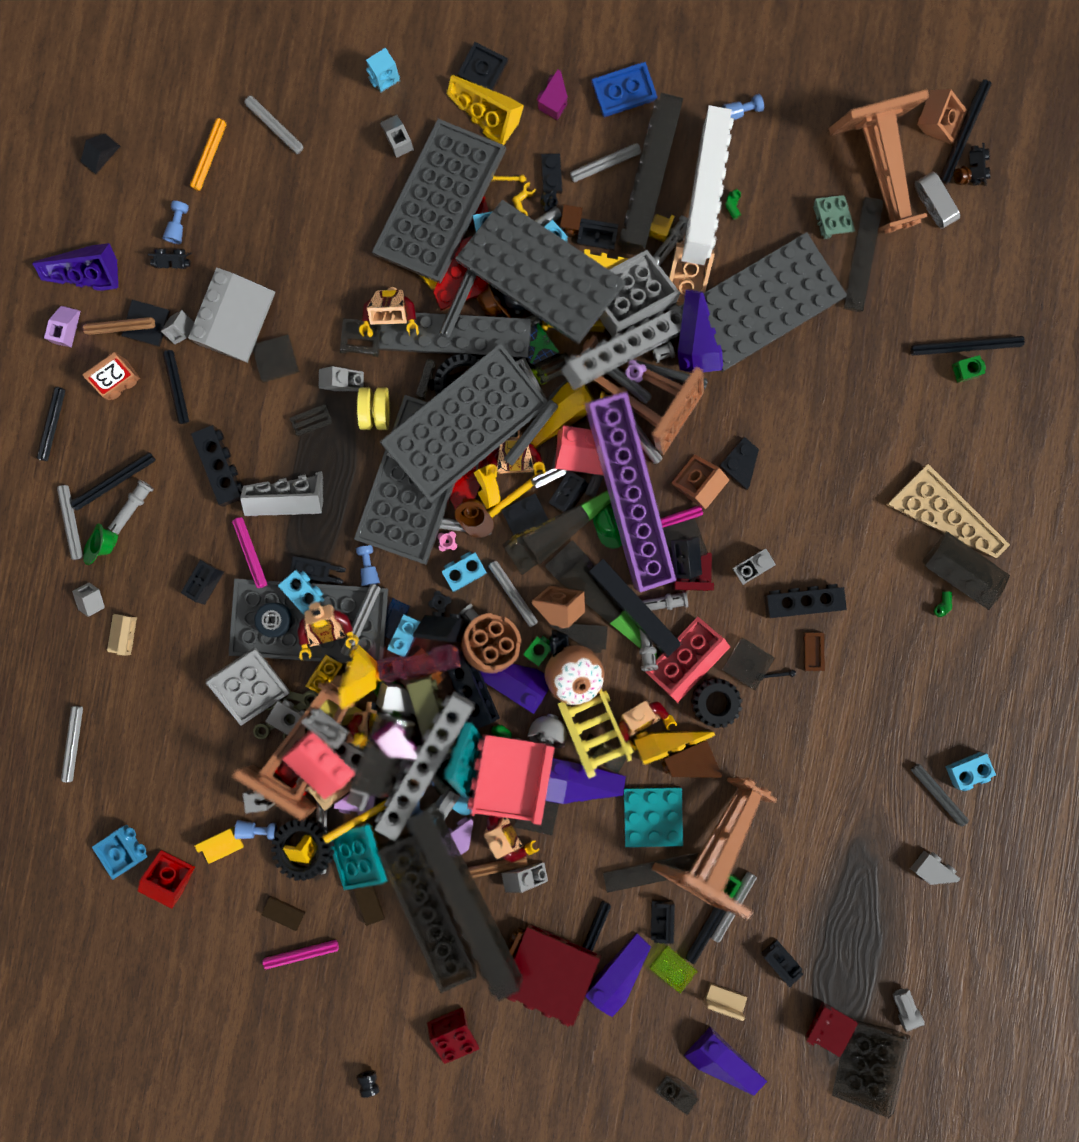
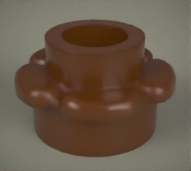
M967 166L956 169L954 173V180L960 185L968 184L972 177V173L967 169Z

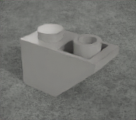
M398 115L380 122L396 158L413 150L411 139Z
M334 366L319 369L320 389L359 391V388L363 387L364 372Z
M765 548L732 569L742 585L776 564Z
M381 682L376 705L382 709L381 711L386 713L399 711L400 714L410 716L411 713L415 714L410 695L405 688L399 684Z
M923 851L910 868L930 885L952 883L960 880L955 875L957 871L948 864L944 866L940 863L942 859L933 852L929 854Z
M544 862L501 873L505 893H522L548 882Z

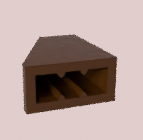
M707 740L694 745H688L683 750L672 752L664 757V762L661 763L665 773H670L672 777H722Z

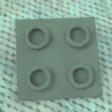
M845 195L815 199L813 209L817 216L816 220H821L817 224L819 226L822 225L819 228L824 239H828L834 234L855 231Z

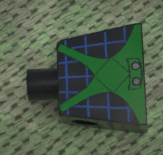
M539 322L531 328L529 359H526L530 368L538 367L559 356V350Z

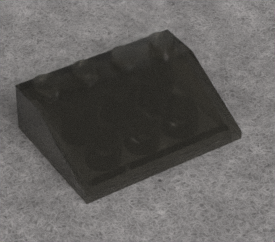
M856 1020L858 1025L840 1057L832 1096L890 1118L895 1112L911 1036L894 1029Z

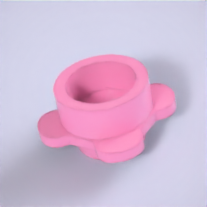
M455 532L438 534L440 551L457 549Z

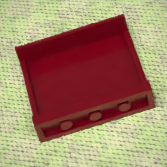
M529 924L501 994L506 995L505 998L510 1001L516 1002L517 1000L523 1003V1006L527 1009L541 1011V1014L545 1017H554L565 1026H574L601 955Z

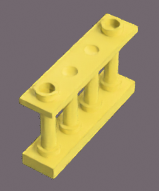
M602 688L599 696L584 704L567 707L563 702L558 703L588 778L596 776L594 769L598 765L625 754L628 762L632 760L630 755L633 753L629 742L625 743L608 704L611 701L607 691H602ZM603 702L606 713L583 723L574 724L572 717L576 713ZM611 720L614 730L588 741H581L579 734H582V731ZM618 737L622 747L594 759L593 757H588L586 752L590 751L589 748Z

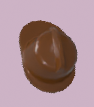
M488 283V288L477 296L484 313L490 316L505 313L509 318H514L511 311L502 305L497 289Z
M465 497L455 510L456 520L470 536L483 538L492 532L494 521L482 503L477 499H467Z

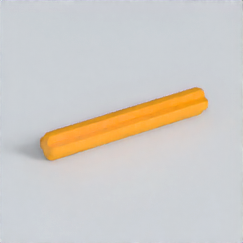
M217 118L198 162L190 183V187L194 190H201L226 127V122L222 119Z

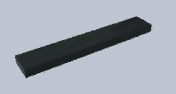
M604 559L588 572L666 658L682 645Z

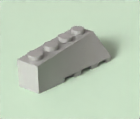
M316 472V476L311 477L300 475L298 479L290 481L284 478L279 479V481L273 484L267 481L243 486L240 499L244 516L321 513L323 506L322 472Z

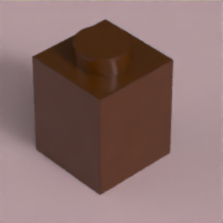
M563 206L560 229L568 237L578 236L582 207Z

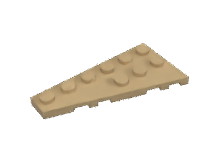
M926 464L886 504L994 559L998 558L1010 546L929 464Z

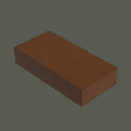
M803 633L804 671H825L824 633Z

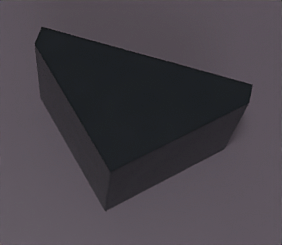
M106 133L87 139L81 163L94 174H97L121 146Z

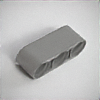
M931 172L915 181L917 193L939 228L942 229L960 219V212L935 172Z

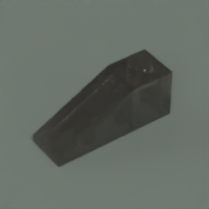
M549 624L552 628L568 634L569 638L584 647L590 648L595 653H601L602 649H606L608 626L572 624L569 628H559Z

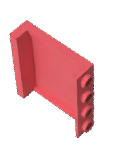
M483 734L482 739L478 740L477 750L480 753L479 758H476L474 763L476 776L471 780L473 793L472 797L468 798L467 809H470L471 815L474 816L475 813L528 820L532 821L533 824L541 825L554 746L547 743Z

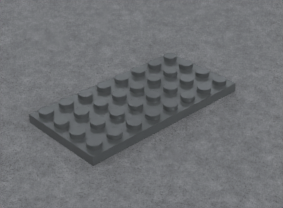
M438 119L372 251L373 255L441 284L473 219V215H475L507 150L506 146Z
M504 200L498 204L455 258L459 264L577 344L581 342L626 284L624 279Z
M807 232L703 293L710 312L708 319L711 328L714 327L716 334H714L716 343L722 349L723 370L721 372H724L848 296Z
M500 343L380 443L431 503L540 413L547 404V400Z
M404 395L392 432L428 402ZM385 449L354 540L427 565L455 483L430 503L393 458L387 456L388 451Z
M234 579L229 643L230 656H242L256 647L264 658L301 660L299 655L302 646L299 645L297 630L300 621L305 618V615L302 614L278 586L281 582L267 581V586L256 588L254 580ZM293 582L292 586L297 590L300 588L301 583ZM311 584L313 587L316 585L323 592L322 597L325 600L320 605H332L335 610L346 614L352 626L369 587ZM387 588L380 589L357 644L370 654L379 665H383L389 591ZM308 593L305 596V601L307 604H311L314 597L311 593ZM266 603L282 604L289 609L292 615L291 627L286 634L280 637L263 636L255 626L254 617L256 611ZM347 634L345 638L311 647L307 644L311 650V658L309 659L308 652H303V660L321 661L325 655H328L340 663L352 662L353 658L341 653Z

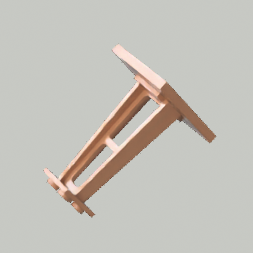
M928 90L851 110L829 127L830 136L863 128L890 223L877 228L878 232L884 231L887 234L898 229H906L920 224L921 219L927 217V213L912 217L897 117L903 116L928 99Z
M593 335L591 339L586 340L583 345V351L588 348L592 350L596 348V345L599 344L596 336ZM629 362L619 366V368L626 371ZM697 367L684 386L646 369L642 375L643 380L676 397L664 417L630 396L628 390L624 387L619 388L602 376L592 380L593 383L610 395L627 392L631 410L656 427L653 438L656 450L662 456H664L704 394L703 371Z
M331 682L318 685L322 689L262 770L255 765H250L238 769L233 776L301 820L309 816L317 808V804L303 796L309 784L300 777L296 786L291 788L275 778L273 773L283 761L282 757L293 747L299 738L306 734V726L302 721L304 718L311 717L313 714L311 710H318L329 699L338 705V710L333 719L341 725L349 708L357 706L358 703L354 702L346 708H341L339 687Z
M736 776V778L728 777L726 781L737 787L738 790L690 871L684 872L658 863L654 864L652 870L709 905L749 919L752 911L727 897L728 895L723 892V889L759 802L775 803L777 799L771 796L769 790L755 786L756 782L749 778L742 779Z

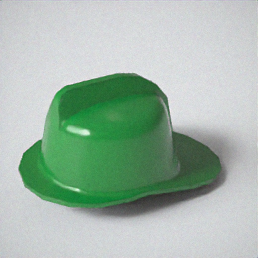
M609 504L593 518V523L601 543L608 548L614 549L621 547L622 542L612 505Z
M98 523L85 545L83 552L84 563L91 565L97 556L110 554L116 545L118 534L104 529Z

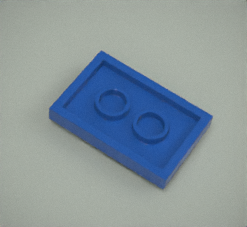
M646 62L594 78L591 82L603 118L657 100V94Z

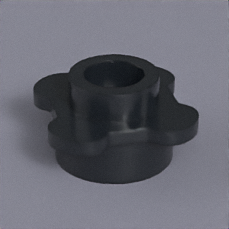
M552 189L551 192L545 191L541 195L540 204L544 206V211L548 212L551 208L557 206L556 190Z
M436 591L428 605L430 608L437 609L439 613H444L447 604L451 603V598L442 595L441 591Z

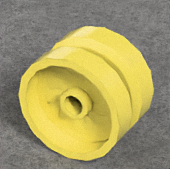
M370 387L359 388L357 414L360 430H371L373 423H375V427L378 430H388L390 400L387 387H377L374 396Z

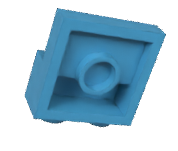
M128 825L118 829L92 847L112 880L147 858L145 846L139 844L135 838V830L129 828Z

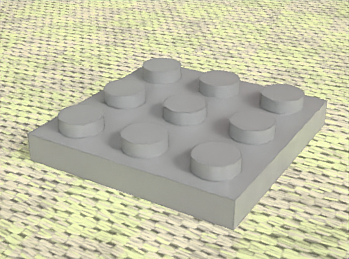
M256 647L206 679V684L240 725H243L290 693L289 689Z

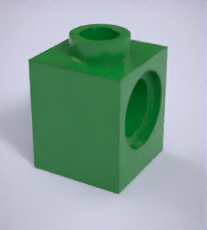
M978 355L954 363L952 368L956 381L959 383L985 374L986 365L981 356ZM968 365L973 367V373L968 370Z
M543 635L541 638L537 636L523 655L539 666L550 652L549 640ZM541 644L544 646L545 651L542 655L534 653L533 648L535 645Z

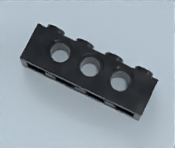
M212 425L191 433L218 505L224 507L241 500L243 485L241 482H238L236 477L238 471L235 465L230 462L231 453L227 446L224 447L222 441L224 440V435L221 429H217ZM216 443V450L214 452H210V445ZM219 461H223L224 464L221 470L216 469V464ZM229 478L230 486L224 488L223 481Z
M838 584L826 585V589L819 590V586L807 587V591L800 592V588L788 589V593L781 594V590L769 591V595L764 596L766 618L847 610L844 587L838 588ZM823 593L828 597L826 604H822L820 601V596ZM804 595L809 599L807 606L801 604V598ZM785 597L790 601L788 608L782 606V600Z
M460 651L444 658V666L450 675L453 688L459 695L475 703L467 718L468 723L473 724L478 729L500 719L481 672L467 662L463 652Z

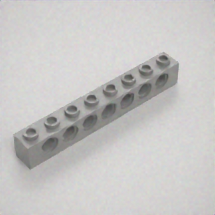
M676 304L670 307L667 313L664 314L662 311L655 315L653 320L650 321L648 318L641 322L639 327L632 326L625 331V334L621 335V333H618L610 339L611 341L606 342L604 340L596 345L595 349L588 348L581 353V356L576 357L575 355L569 358L562 372L573 390L679 336L683 315L681 307L684 304L680 306Z
M453 692L452 696L447 695L442 704L445 707L442 713L438 712L432 721L435 724L433 729L426 731L423 740H425L423 746L418 745L415 750L417 758H415L413 763L409 762L403 771L406 774L404 779L401 780L399 778L394 787L396 790L394 796L389 795L384 804L387 807L384 813L380 811L374 821L377 823L375 828L377 832L396 841L475 703L456 692ZM455 712L457 714V718L450 719L448 718L447 713ZM443 728L447 731V735L441 736L437 730ZM434 745L438 751L430 752L428 746ZM424 762L427 764L428 768L421 769L418 766V763ZM415 779L418 785H411L408 780ZM404 795L409 801L403 802L399 799V796ZM396 812L399 817L392 818L389 813Z
M286 699L284 701L279 700L265 722L288 735L306 711L295 709L294 704ZM287 714L295 716L294 724L287 722ZM346 738L341 743L346 748L345 753H338L336 748L329 745V748L355 772L357 777L384 793L394 796L396 792L394 787L399 778L403 780L405 775L395 772L394 764L391 761L379 759L377 757L378 754L370 749L366 751L360 748L359 745L347 743ZM354 754L361 755L362 762L355 763L352 756ZM376 764L379 767V772L372 773L369 770V765ZM393 774L396 781L389 783L386 781L385 776Z

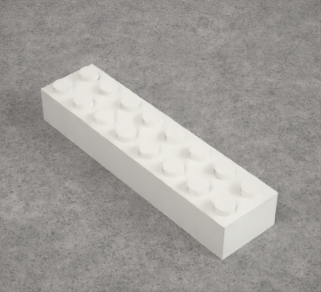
M709 105L702 128L681 260L683 262L705 265L706 259L711 257L712 248L715 245L716 236H714V233L717 230V214H719L721 207L719 200L722 196L724 187L722 181L726 173V168L724 167L728 159L729 151H727V148L730 145V130H732L734 118H731L732 109Z

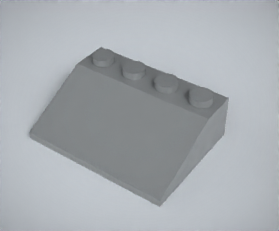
M645 250L609 269L624 279L626 284L600 316V319L612 337L618 333L622 335L630 327H637L644 320L651 319L658 313L664 312L676 305L680 292L648 250Z
M216 267L188 339L197 345L248 363L276 292Z

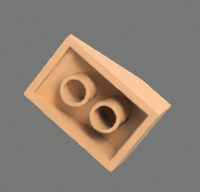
M676 243L669 279L680 292L676 303L678 306L684 304L687 289L706 292L714 250H712L711 257L706 259L705 265L681 261L684 244Z

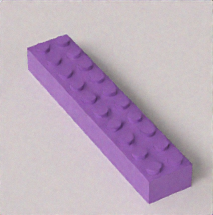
M627 392L616 393L584 403L634 589L642 592L676 581Z

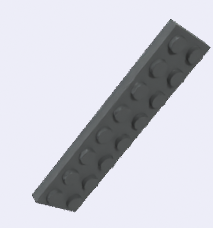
M415 313V323L419 329L418 335L416 329H411L410 336L408 335L407 325L409 321L400 324H380L379 350L486 356L501 343L512 358L529 359L531 319L459 315L449 338L442 337L439 333L447 314Z

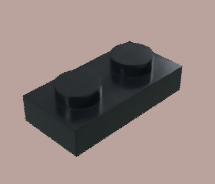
M560 153L541 154L543 193L545 191L551 192L552 189L556 190L557 193H562Z

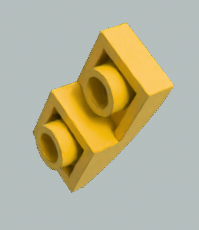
M487 466L475 471L474 475L483 489L478 492L481 501L486 509H489L500 503V494L494 473L490 472L488 477H486Z
M325 655L305 687L319 694L322 689L318 685L333 681L343 664Z

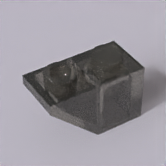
M589 734L586 741L595 738V736ZM604 742L589 748L590 751L586 753L594 759L616 748ZM624 754L601 765L619 773L627 757Z
M669 1075L664 1077L655 1090L658 1095L686 1115L690 1113L699 1100L696 1090L681 1079Z

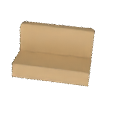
M113 615L107 648L108 652L124 656L131 655L137 617Z
M710 983L704 998L706 1008L744 1021L743 1010L747 996Z

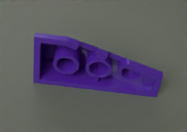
M110 243L84 247L32 263L40 279L43 281L60 284L65 282L73 283L77 287L89 286L99 291L118 288L117 258Z
M687 289L684 299L678 360L679 370L690 373L696 367L703 372L723 370L722 349L716 343L714 337L716 331L714 327L711 328L708 319L710 312L704 294L701 291Z
M511 664L501 672H481L485 683L533 714L549 690L545 681V674L538 669Z
M552 759L545 801L569 804L571 802L623 796L626 776L594 769L596 776L588 778L583 765Z
M636 933L591 981L585 997L600 1011L613 1017L626 1003L651 946Z
M711 1027L684 1054L698 1070L753 1096L767 1082L759 1072Z

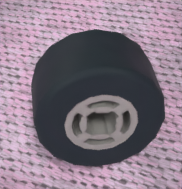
M266 603L256 611L254 622L258 632L263 636L280 637L290 629L292 615L289 609L282 604Z

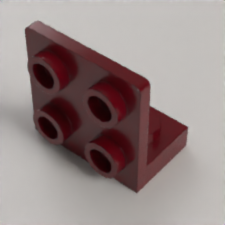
M700 552L702 574L692 579L676 578V581L673 582V590L713 591L714 583H711L712 553Z
M822 1002L805 1034V1039L812 1046L816 1043L841 1057L858 1023L856 1020Z
M463 1007L427 1022L430 1042L444 1064L479 1050V1044L468 1027Z

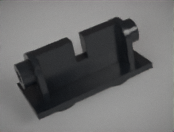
M984 142L982 143L983 148L972 146L969 151L970 165L978 164V167L970 168L972 173L970 182L974 186L980 185L982 181L987 186V179H991L990 167H986V161L990 160L989 148H985Z
M155 248L153 252L148 253V256H153L150 263L155 268H170L169 261H172V268L187 269L191 265L190 259H187L191 252H185V249H173V252H166L165 248Z
M552 630L549 643L553 657L563 651V648L569 646L568 634Z

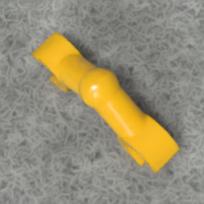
M530 182L526 183L523 190L512 199L515 208L527 216L528 213L523 209L521 201L527 196L531 197L535 194L536 189L532 192L526 190L530 186Z

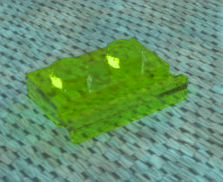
M668 945L650 966L654 973L680 994L690 983L693 976L698 973L696 968Z

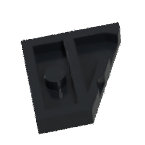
M744 437L719 467L747 490L750 487L759 449Z

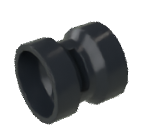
M374 1070L365 1071L357 1075V1082L361 1086L359 1092L362 1098L375 1096L380 1091L379 1085L376 1084L377 1075Z

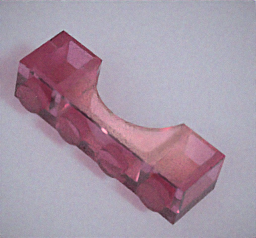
M451 644L432 648L431 651L417 656L391 657L377 660L379 680L387 683L461 667L458 648Z

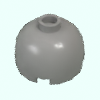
M547 714V716H541L534 720L529 728L527 737H530V740L533 742L555 744L554 748H563L567 739L566 726L558 720V716Z

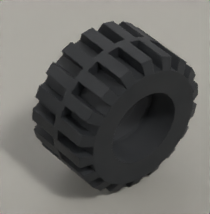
M711 678L710 680L703 681L701 685L697 686L696 691H693V699H691L692 710L695 716L704 724L714 728L727 727L728 724L734 723L733 720L735 718L738 719L740 716L738 713L742 711L741 703H743L740 698L741 694L730 682L719 678ZM715 691L722 692L727 699L726 708L719 714H712L706 708L708 696Z

